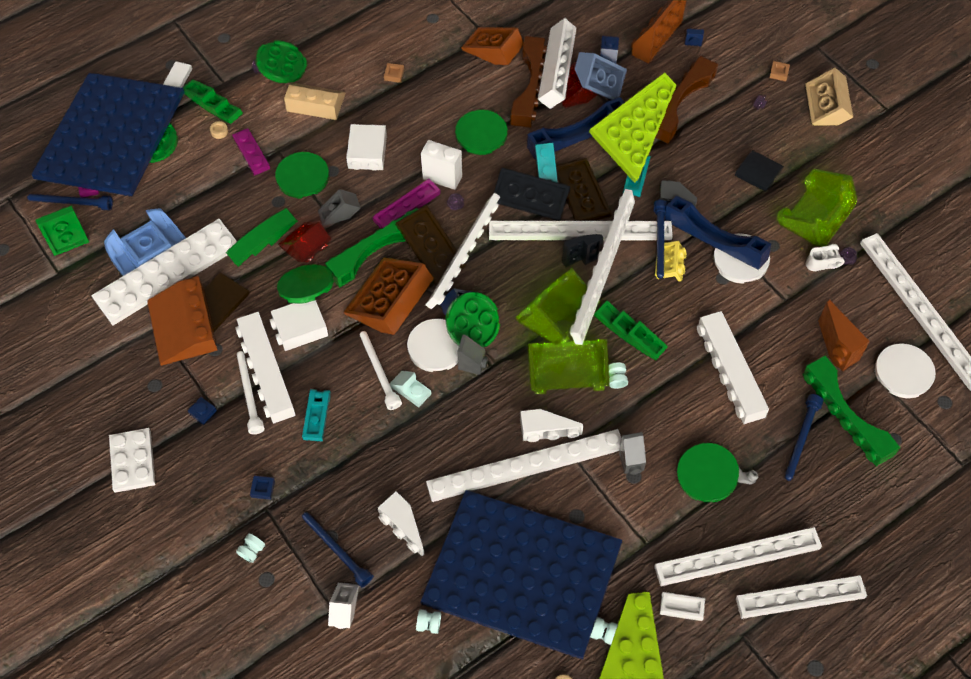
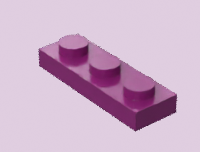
M248 128L232 134L237 147L254 176L270 169L269 163Z

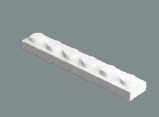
M860 575L738 595L736 602L741 619L864 599L867 594Z

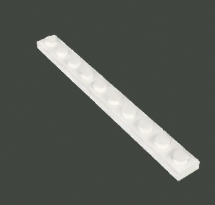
M625 189L623 196L619 199L618 209L614 212V220L609 225L608 236L604 238L603 249L598 254L597 265L593 267L592 278L588 281L586 294L582 296V305L576 312L575 323L572 324L570 329V335L573 337L575 344L583 345L635 204L632 190Z
M489 221V240H570L575 237L592 234H602L604 240L608 236L609 225L613 221ZM628 221L621 240H657V221ZM664 221V240H672L671 221Z
M878 233L863 239L860 243L971 391V356Z
M616 429L428 480L426 484L431 502L464 494L466 490L475 491L618 452L622 438L619 430Z

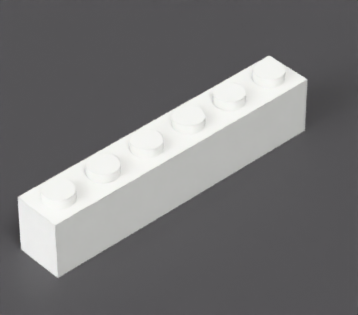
M565 18L551 27L538 100L550 109L565 100L576 27Z
M722 311L700 317L697 326L698 334L705 341V349L712 356L713 366L720 373V381L728 390L727 395L729 400L733 401L737 417L741 418L743 424L765 418L769 408Z
M259 312L238 318L239 326L235 328L238 337H243L244 342H241L244 354H249V358H246L249 368H254L255 373L252 374L255 385H260L261 389L257 390L260 400H265L267 406L263 407L266 417H271L274 424L296 416Z

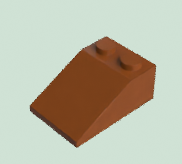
M478 27L461 48L463 51L494 65H508L523 47L524 42L518 28Z
M831 300L827 301L818 322L829 358L843 372L861 359L870 341Z

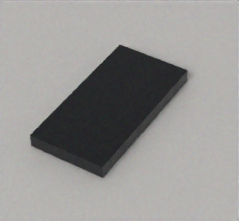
M501 167L494 193L500 196L497 201L499 205L561 221L571 187Z

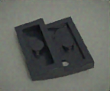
M752 150L734 176L766 192L772 186L775 178L781 173L784 166Z
M602 234L584 235L565 241L563 243L562 263L565 268L580 260L585 265L597 260L599 252L602 251Z

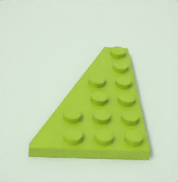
M666 73L662 74L589 130V133L634 183L639 179L676 88V84Z
M650 592L628 594L600 679H664Z

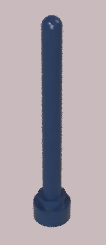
M29 194L27 196L29 201L98 206V208L108 211L113 206L111 196H102L98 199Z
M657 200L653 204V211L657 215V277L660 279L664 277V215L668 202L665 200Z
M815 394L808 395L806 401L808 410L785 474V479L788 481L793 479L815 412L821 409L824 401L822 397Z
M308 512L302 514L303 520L355 574V582L361 588L368 585L374 577L368 569L360 568Z

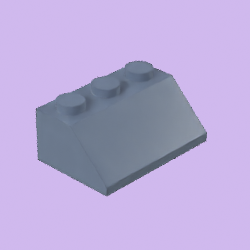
M579 52L575 71L583 88L609 100L620 97L627 72L626 68L595 53Z

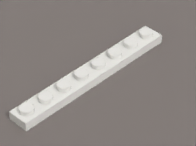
M496 193L485 203L427 301L426 306L430 309L436 304L440 305L446 297L443 295L444 292H448L454 283L451 281L452 278H456L461 271L459 266L467 261L469 257L468 251L471 252L477 244L475 239H479L484 232L483 225L486 226L491 220L490 213H494L498 208L499 204H497L500 196Z
M813 527L657 563L654 567L660 586H665L819 550L822 545L816 529Z

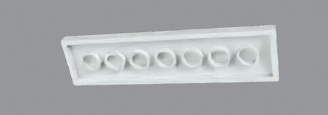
M217 219L91 296L113 326L148 304L147 300L181 280L195 276L226 257L227 250L237 241L221 220Z

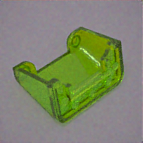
M813 169L805 178L807 192L792 211L789 208H783L779 211L777 220L779 225L816 246L824 247L854 209L857 196L852 176Z
M571 268L546 287L514 318L519 324L551 343L563 345L570 339L568 335L570 334L572 324L575 323L576 312L582 305V296L586 294L587 285Z
M607 339L586 340L583 342V345H578L574 342L527 344L530 389L535 391V394H546V390L586 387H593V391L605 390V386H610Z

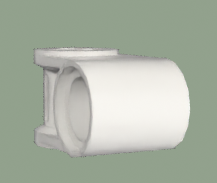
M831 244L813 248L805 264L809 270L819 271L838 268L845 261L838 252V245Z

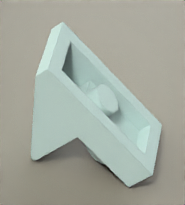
M401 371L390 383L391 388L417 407H420L431 395V390L416 380L414 372Z

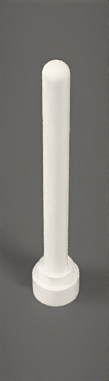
M362 331L360 332V337L386 394L384 402L387 409H397L401 406L402 401L399 395L392 391L367 332Z
M243 351L237 352V359L250 416L247 427L250 434H259L264 431V424L257 416L245 354Z

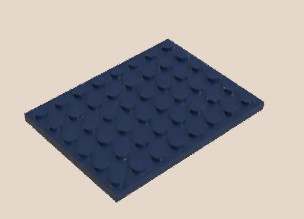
M88 73L32 172L33 179L133 196L185 93L184 89Z
M466 490L421 599V604L583 660L622 545V540Z

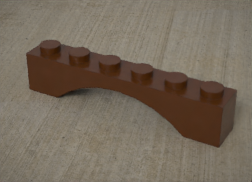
M525 36L523 61L530 71L531 80L526 90L513 101L511 111V125L531 128L532 121H536L537 111L534 108H538L539 100L537 94H539L541 85L539 81H541L543 74L541 68H544L545 63L543 55L546 56L548 46L545 45V38Z
M702 56L697 61H693L690 71L684 74L681 84L678 83L676 85L655 138L669 144L677 132L679 122L677 109L680 103L692 92L710 85L717 73V63Z

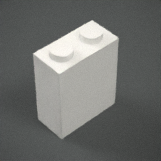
M351 124L347 150L348 169L383 170L387 140L385 125Z
M428 140L421 152L423 179H430L433 183L456 190L462 178L461 150Z
M316 300L302 304L293 303L271 311L272 319L269 320L272 329H277L278 334L275 335L279 345H283L285 351L328 336L327 327Z

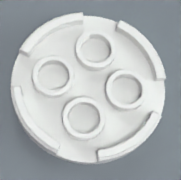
M735 234L739 236H751L747 234ZM715 248L713 260L719 273L724 278L735 283L744 284V282L759 280L766 273L770 256L759 270Z
M426 320L418 324L411 331L407 347L410 358L416 366L425 371L433 372L449 370L458 364L457 351L459 346L450 338L446 328V320Z
M894 344L885 348L878 356L875 363V375L877 380L889 390V393L902 398H915L925 393L932 386L935 380V367L930 357L921 349L909 344Z

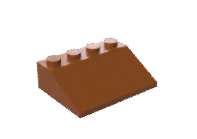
M669 0L663 8L661 7L658 10L655 18L652 17L648 26L642 29L640 36L633 40L631 44L632 56L648 64L682 23L686 0Z
M383 257L345 309L344 314L379 332L395 335L434 278L423 263Z
M199 276L181 280L147 300L161 366L218 350L204 288Z

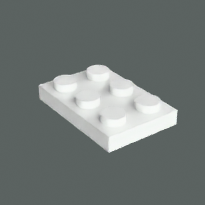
M145 428L109 435L113 491L116 493L155 485L150 429Z

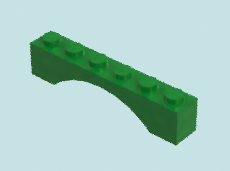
M418 209L408 211L401 218L393 220L386 227L378 229L371 236L345 249L343 253L330 258L325 265L332 272L337 286L340 288L355 279L362 263L378 249L393 243L405 242V238L395 224Z
M826 355L807 365L803 373L804 380L813 387L816 395L823 398L830 413L837 417L842 428L849 432L854 443L865 452L866 458L877 467L894 457L901 447L888 431L868 424L850 409L839 389L838 370Z

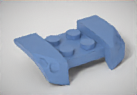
M161 208L146 210L150 222L121 239L114 229L105 239L106 252L122 276L186 239Z

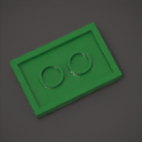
M72 205L36 219V223L54 256L89 243Z

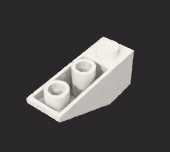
M542 409L520 412L523 441L536 442L539 439L556 440L559 437L568 436L569 438H575L582 435V423Z
M395 492L378 507L380 515L378 518L384 525L387 526L389 524L393 528V533L400 540L403 538L413 553L418 552L423 556V545L411 506Z

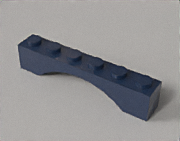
M621 97L609 101L592 115L573 125L558 129L542 128L527 135V148L536 160L535 145L553 143L554 152L593 137L589 130L623 105L624 101Z
M676 196L666 206L665 221H671L673 226L759 270L769 259L771 243L757 236H739L718 228L704 218L691 202L679 196Z

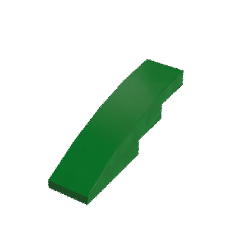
M193 79L183 87L184 94L209 113L229 124H232L243 114L240 108L229 104L227 98L216 94L214 88Z
M285 208L252 229L227 250L226 254L239 267L252 254L256 256L268 244L273 246L298 220Z
M608 301L594 314L599 321L616 335L655 361L668 347L641 321L637 323L625 311L619 312Z

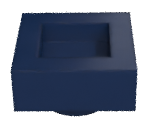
M687 29L685 45L701 46L704 30Z
M200 397L188 410V413L204 425L217 410L212 404Z
M254 476L250 491L251 498L271 500L275 479Z

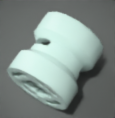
M620 362L609 364L606 368L607 374L610 377L608 379L609 387L618 389L627 386L626 365Z
M248 534L245 537L244 545L239 546L236 553L248 562L253 563L257 558L256 554L263 550L265 544L256 536Z
M419 609L416 631L430 630L431 633L438 634L441 612L434 611L433 613H428L427 610Z
M597 617L591 638L596 640L600 638L605 643L611 645L618 624L613 622L607 623L604 619Z

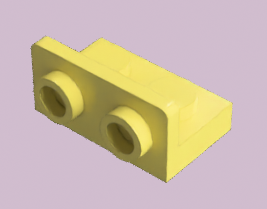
M679 241L664 243L663 278L675 276L678 281L683 279L686 249L682 247ZM656 257V268H655V276H656V277H657V257Z

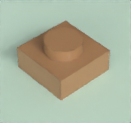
M773 61L769 78L786 81L790 64Z
M387 63L384 80L401 83L404 65Z

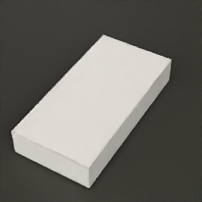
M175 61L163 85L183 88L192 70V66Z
M662 592L660 615L703 621L705 598Z

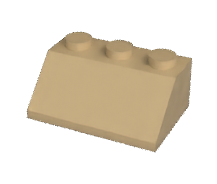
M836 68L805 84L813 125H840L853 118L846 77Z
M295 83L288 86L284 100L287 112L337 120L346 93L344 91Z

